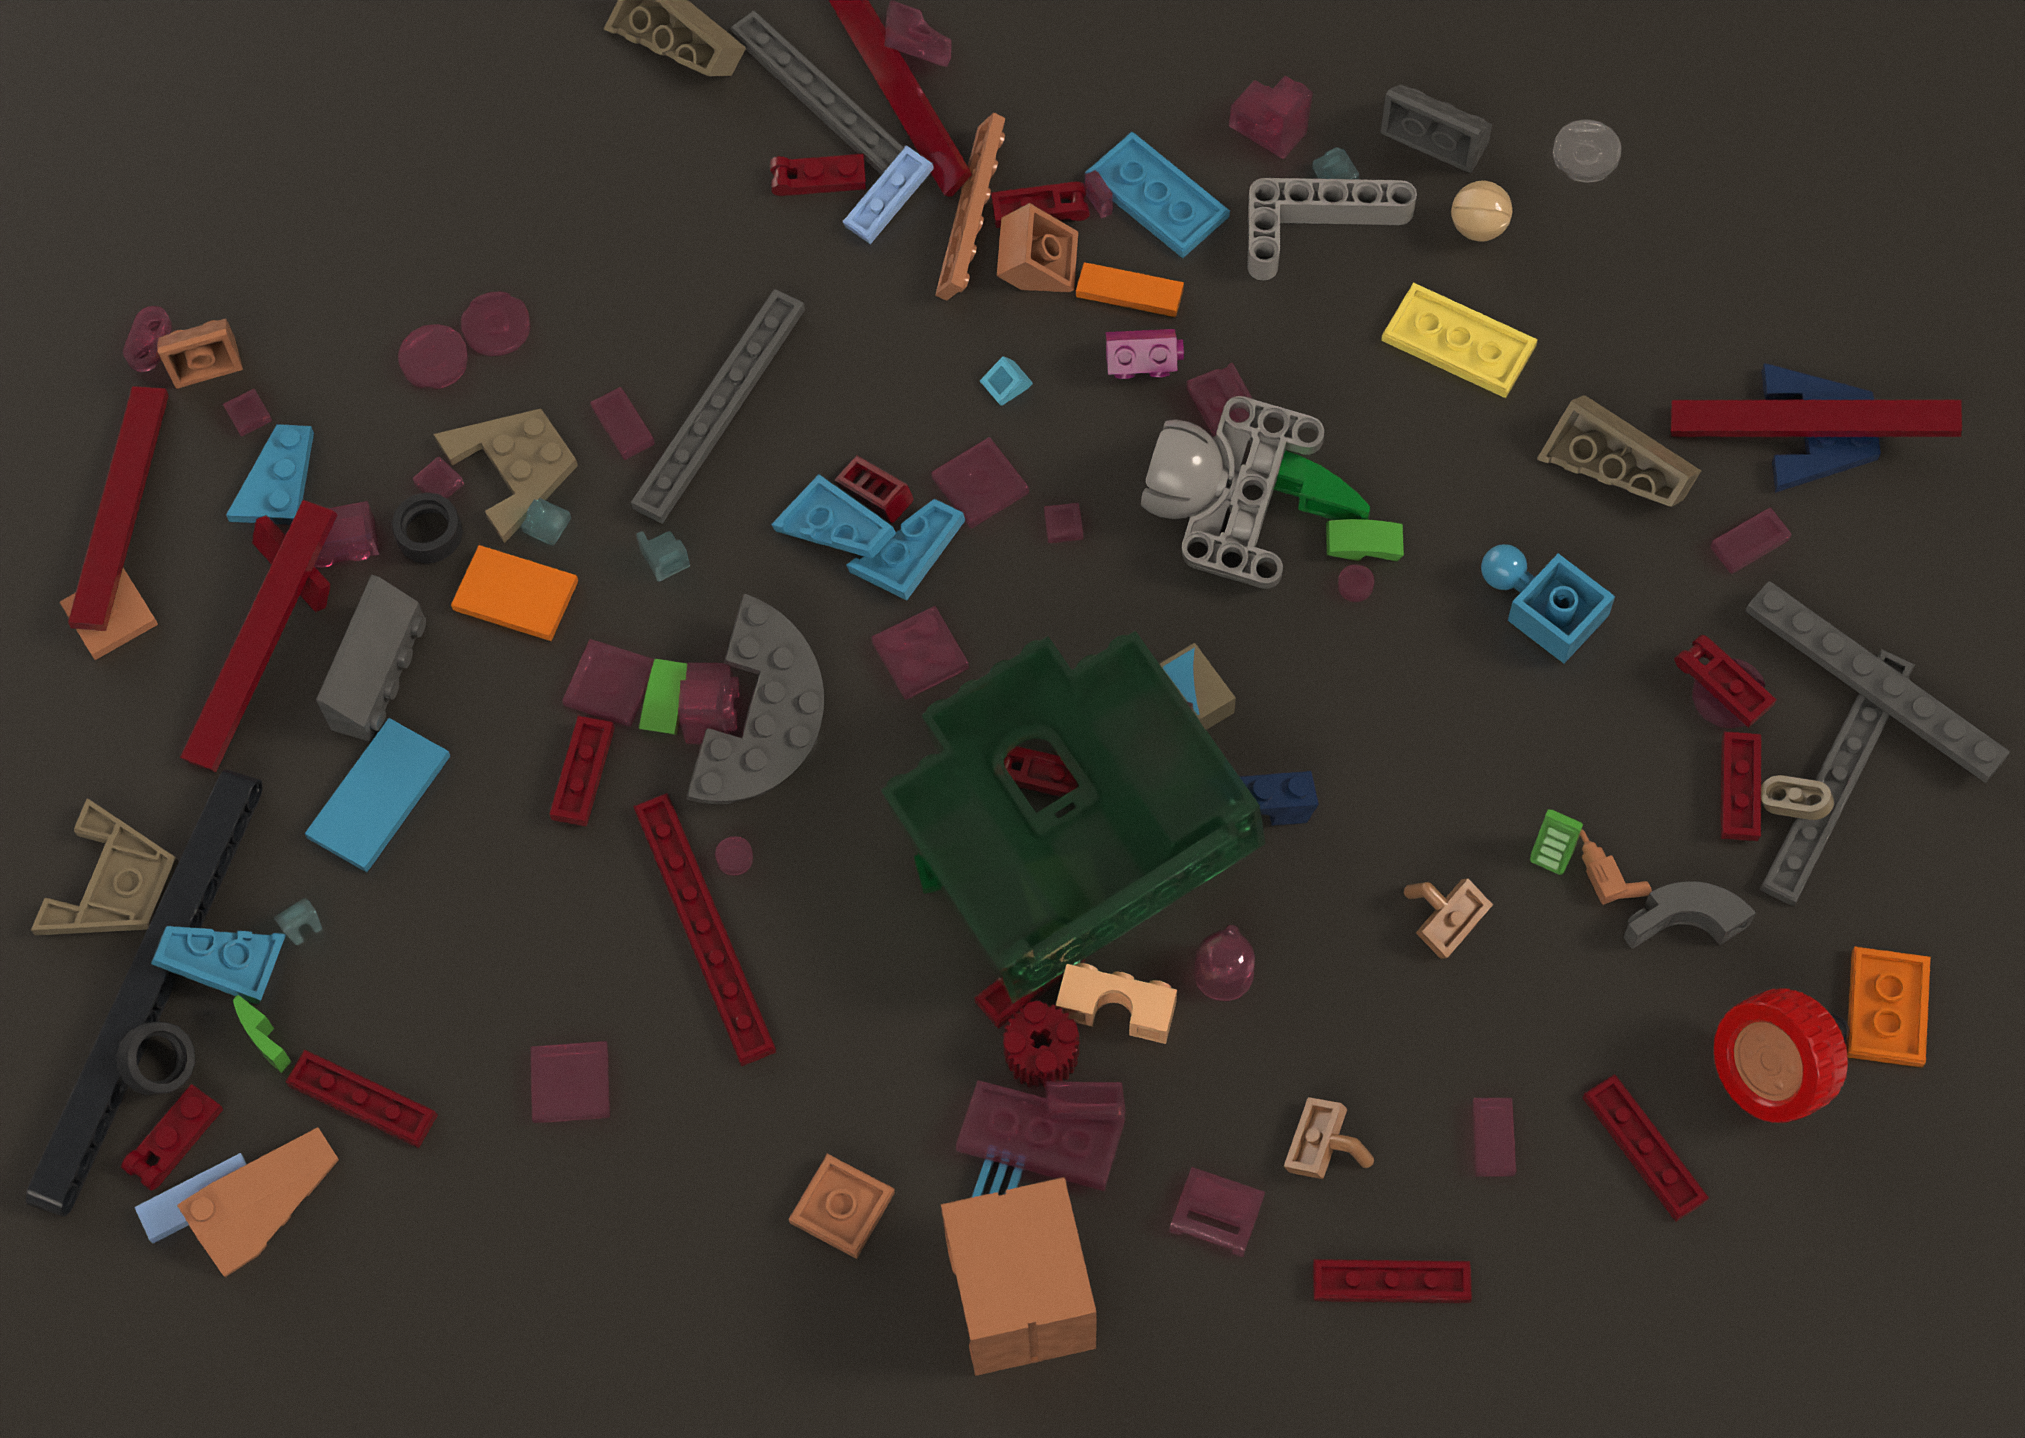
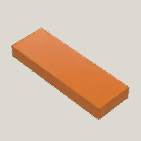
M1084 262L1076 289V297L1176 317L1184 289V282Z

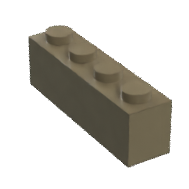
M618 0L604 27L606 31L622 35L625 39L635 44H642L651 48V51L671 57L676 62L707 76H732L746 49L745 46L688 0Z
M1586 395L1571 400L1537 457V460L1542 462H1551L1565 467V470L1577 474H1585L1598 479L1599 482L1607 485H1616L1627 489L1630 493L1670 507L1685 499L1701 473L1700 469Z

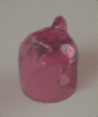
M1234 924L1228 925L1225 929L1214 932L1203 939L1195 952L1194 978L1198 988L1206 996L1219 1001H1230L1240 998L1249 990L1254 980L1255 954L1252 945L1239 932L1238 927Z

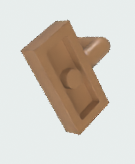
M1468 878L1461 879L1446 898L1429 882L1409 884L1404 888L1406 898H1425L1434 907L1435 911L1417 930L1416 934L1440 959H1446L1451 955L1493 905Z
M1308 1097L1283 1167L1289 1173L1323 1179L1333 1150L1349 1152L1363 1168L1372 1166L1374 1157L1357 1138L1339 1135L1347 1112L1346 1107L1342 1103Z

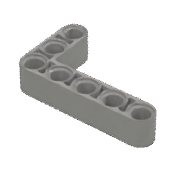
M1261 178L1254 181L1250 186L1248 203V271L1250 275L1262 281L1269 280L1276 275L1280 255V223L1403 225L1410 222L1413 218L1417 197L1416 188L1411 183L1402 180ZM1259 257H1266L1268 259L1263 260L1259 259Z

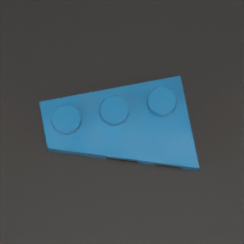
M276 425L226 514L229 522L255 523L256 519L267 515L275 524L291 525L303 500L314 435L311 426Z
M819 474L771 524L776 532L871 559L896 534L893 526Z
M166 926L151 964L228 994L239 995L244 1000L258 1005L263 997L286 934L272 933V935L252 934L249 931L230 933L215 932L213 929Z

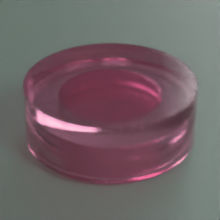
M1354 564L1347 566L1341 571L1338 580V590L1345 599L1352 602H1360L1366 600L1372 594L1374 576L1367 567Z
M737 836L728 837L722 840L716 848V861L718 867L724 873L740 875L751 867L753 862L752 848L745 839Z

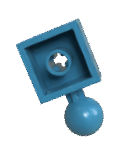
M1501 544L1494 546L1487 551L1481 563L1483 578L1490 586L1499 590L1514 588L1520 592L1512 602L1508 621L1563 664L1609 616L1615 599L1613 594L1560 554H1557L1536 577L1527 571V561L1524 554L1512 545Z

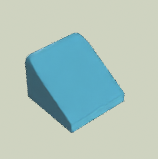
M1003 356L980 380L982 385L1001 406L1027 390L1033 384L1013 360Z

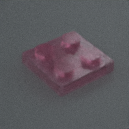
M936 606L871 637L875 649L905 700L969 669L966 657Z

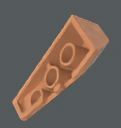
M317 1127L210 1183L177 1204L204 1249L223 1276L226 1277L261 1254L267 1246L266 1243L281 1226L287 1223L291 1218L292 1212L306 1196L313 1192L339 1159Z

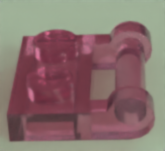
M1191 1167L1169 1232L1181 1236V1233H1185L1232 1249V1254L1244 1257L1265 1192ZM1189 1211H1193L1240 1227V1231L1236 1235L1187 1217Z

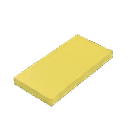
M1413 282L1383 332L1381 341L1506 398L1535 349L1538 339Z

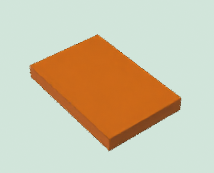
M478 545L451 607L453 611L552 641L577 586L578 578L577 575Z
M1854 946L1851 956L1849 1036L1846 1044L1848 1058L1924 1067L1926 1064L1931 957Z

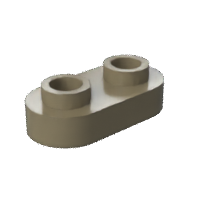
M1777 775L1770 777L1761 785V802L1764 808L1772 814L1818 820L1827 816L1834 807V798L1829 787L1820 781ZM1780 797H1785V798H1784L1783 800H1781V801H1778V800H1777V799L1780 798Z

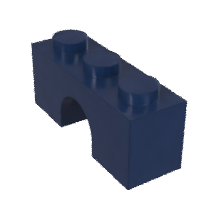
M1311 771L1205 779L1195 796L1201 831L1237 829L1243 820L1258 815H1270L1272 826L1307 823L1319 805Z

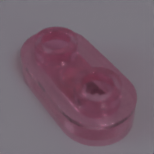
M149 306L142 309L135 317L123 348V355L128 365L135 371H149L161 359L157 349L159 337L169 335L172 330V322L163 308ZM159 326L158 329L151 330L152 327ZM148 354L146 357L139 359L142 355Z

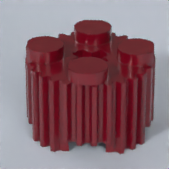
M1040 1001L1027 1003L1024 1008H1020L1019 1014L1016 1012L1013 1014L1014 1019L1009 1018L1008 1025L1005 1026V1033H1003V1050L1005 1062L1008 1064L1009 1070L1013 1071L1015 1080L1020 1078V1084L1026 1082L1029 1088L1032 1085L1039 1087L1040 1084L1047 1087L1048 1083H1051L1053 1086L1056 1080L1062 1082L1063 1078L1068 1080L1069 1073L1073 1074L1074 1067L1078 1065L1079 1033L1077 1024L1074 1022V1019H1069L1068 1012L1063 1014V1009L1061 1007L1058 1010L1055 1009L1054 1004L1048 1007L1047 1003L1043 1004ZM1046 1043L1048 1047L1042 1045L1039 1049H1036L1035 1044Z

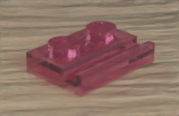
M1233 363L1228 364L1227 368L1222 370L1216 369L1187 381V390L1214 437L1216 436L1227 401L1236 396L1253 399ZM1237 408L1229 416L1232 421L1242 423L1249 418V413L1244 409Z

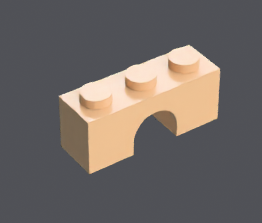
M1077 963L1076 966L1066 964L1056 1002V1009L1058 1010L1061 1007L1063 1014L1068 1012L1069 1019H1074L1075 1023L1093 1027L1095 1015L1103 1005L1119 1003L1125 1006L1132 1015L1129 1026L1130 1036L1166 1044L1176 1006L1177 990L1172 989L1169 984L1158 980H1151L1149 983L1134 980L1132 975L1124 972H1113V974L1100 972L1096 967L1086 963Z

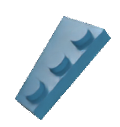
M933 499L901 523V529L896 532L873 559L863 557L859 560L856 557L847 564V568L850 573L898 597L908 600L965 522L964 514Z

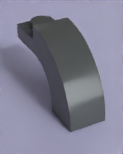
M1677 882L1665 885L1649 893L1644 905L1645 908L1639 910L1628 919L1629 925L1623 938L1633 949L1669 926L1688 924L1705 930L1719 945H1722L1748 928L1756 912L1743 899L1719 886L1703 882Z

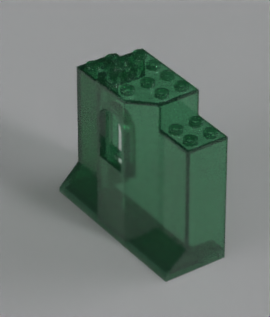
M1136 631L1127 636L1120 635L1109 643L1108 648L1097 655L1091 654L1084 657L1073 670L1049 636L1041 641L1034 640L1028 643L1017 656L1009 661L1002 660L996 663L990 669V672L980 679L967 681L959 688L956 694L948 699H940L932 703L921 716L931 741L939 754L934 753L926 756L919 762L918 767L907 774L902 773L894 776L887 782L886 787L881 789L893 818L985 956L1012 1003L1017 1002L1065 972L1066 964L1076 965L1266 844L1260 805ZM1033 739L1047 740L1079 785V787L1038 813L1034 811L1004 765L1006 756L1018 744ZM1073 802L1076 808L1058 819L1054 813Z

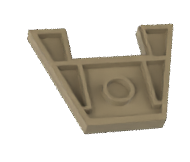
M542 409L433 434L437 444L451 465L483 449L514 494L485 511L488 520L504 543L578 466L576 458Z
M87 798L74 827V832L79 837L105 843V846L80 906L44 898L31 929L35 936L148 930L179 863L175 856Z

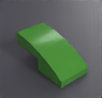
M1363 519L1330 520L1326 523L1327 555L1354 561H1360L1366 555L1397 562L1404 556L1403 524Z
M661 659L654 660L645 694L639 729L677 735L682 701L686 700L691 664Z
M237 995L233 1002L245 1031L262 1055L282 1073L291 1063V1060L280 1046L267 1037L274 1029L264 1014Z

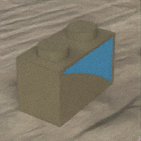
M1195 643L1159 664L1158 680H1156L1160 692L1165 698H1172L1178 706L1176 710L1182 722L1186 726L1192 725L1198 735L1234 713L1236 697Z

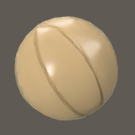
M1476 181L1466 185L1457 193L1451 208L1452 220L1457 230L1463 236L1478 242L1488 241L1501 235L1508 227L1512 217V203L1507 192L1499 185L1489 181Z

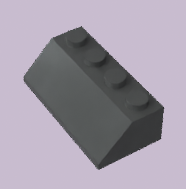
M371 575L316 699L331 731L369 742L372 741L375 732L380 731L384 725L387 704L390 699L393 700L396 697L399 689L400 674L403 668L406 669L410 665L413 655V644L416 637L420 638L426 626V618L419 602L375 575Z

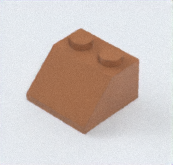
M1030 203L1002 217L997 277L1020 290L1073 291L1075 287L1078 231Z
M226 318L218 321H208L201 326L187 330H176L158 339V353L176 389L243 370L235 337Z

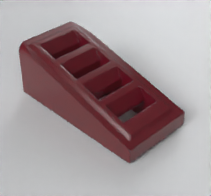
M858 455L835 479L838 486L891 523H894L914 500L906 483ZM864 471L865 474L856 484L853 483L861 472ZM875 479L872 485L867 490H865V488ZM886 487V490L879 497H877L878 494Z

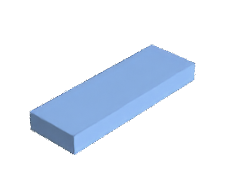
M906 145L843 220L844 226L871 244L934 169L933 164Z
M239 1153L136 1206L135 1210L149 1240L155 1243L188 1226L189 1224L177 1204L210 1183L247 1165L243 1155Z

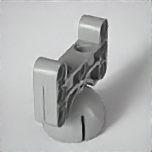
M1236 396L1227 401L1216 436L1213 438L1195 424L1181 420H1168L1164 423L1163 431L1160 432L1146 477V484L1149 489L1145 488L1142 493L1141 506L1149 513L1161 518L1182 519L1189 517V523L1182 542V556L1188 566L1258 588H1273L1282 578L1283 565L1281 559L1276 554L1256 548L1259 534L1285 450L1306 455L1317 452L1323 444V425L1312 416L1242 396ZM1241 408L1249 413V418L1245 422L1236 423L1230 418V413L1234 409ZM1276 418L1283 423V428L1279 432L1270 433L1264 428V423L1268 419ZM1311 428L1317 433L1318 437L1314 442L1305 443L1299 439L1298 433L1302 429ZM1248 441H1250L1251 449L1247 458L1246 465L1242 464V460L1246 451ZM1256 485L1261 488L1263 494L1257 500H1249L1243 495L1244 489L1247 486ZM1229 508L1231 513L1224 533L1221 532V528ZM1195 542L1205 544L1208 548L1206 555L1201 558L1192 557L1188 553V548L1191 544ZM1230 552L1239 554L1242 558L1241 564L1236 568L1226 567L1222 562L1225 554ZM1269 562L1276 567L1277 572L1271 578H1262L1256 571L1257 567L1261 563Z

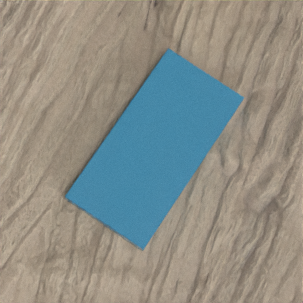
M1134 132L1128 134L1085 172L1086 180L1181 258H1184L1227 220L1230 215L1229 209Z
M388 718L305 832L307 839L367 873L450 758L449 751Z

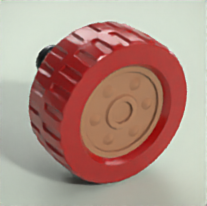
M1779 988L1756 994L1731 1008L1718 1025L1714 1038V1059L1718 1075L1732 1099L1752 1116L1772 1123L1796 1121L1829 1104L1840 1092L1848 1067L1845 1040L1849 1036V1026L1843 1017L1838 1014H1830L1815 999L1802 992Z

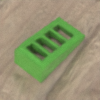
M1548 809L1534 844L1530 861L1562 875L1574 853L1583 824L1566 815Z

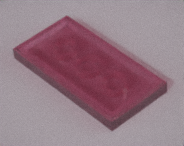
M978 1080L956 1144V1151L1058 1179L1065 1177V1181L1105 1191L1123 1132L1125 1119Z

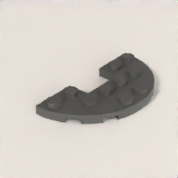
M744 594L741 599L724 660L725 665L758 675L742 735L739 738L709 728L705 730L686 800L707 804H730L734 801H741L752 797L756 798L780 785L802 764L811 751L821 727L824 711V689L821 672L811 647L801 632L782 613L769 604L747 594Z

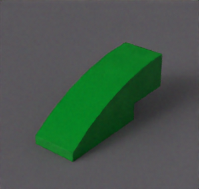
M1285 450L1273 490L1299 497L1298 510L1332 520L1369 519V504L1341 478L1321 465Z

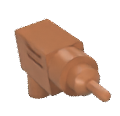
M1581 830L1580 836L1584 842L1582 859L1587 867L1586 873L1602 905L1618 899L1649 896L1652 889L1647 881L1625 883L1613 856L1606 857L1602 847H1597L1596 843L1589 841L1585 831Z

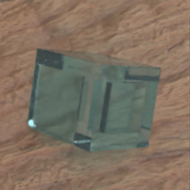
M643 531L636 534L639 548L658 582L690 567L687 551L680 539L676 541L672 532L668 531L650 541L647 540Z

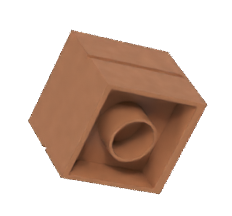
M1065 1177L1006 1190V1194L1000 1196L998 1192L941 1204L946 1244L952 1271L957 1277L970 1336L969 1349L975 1376L1096 1349V1308Z

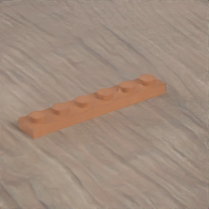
M996 113L989 116L977 128L968 164L972 175L962 187L935 296L946 301L956 293H961L969 282L970 275L967 273V270L977 250L974 242L976 234H978L984 222V217L981 214L983 206L987 203L991 194V189L988 186L990 178L994 175L998 166V161L995 160L997 150L1001 147L1005 138V133L1002 132L1005 118Z

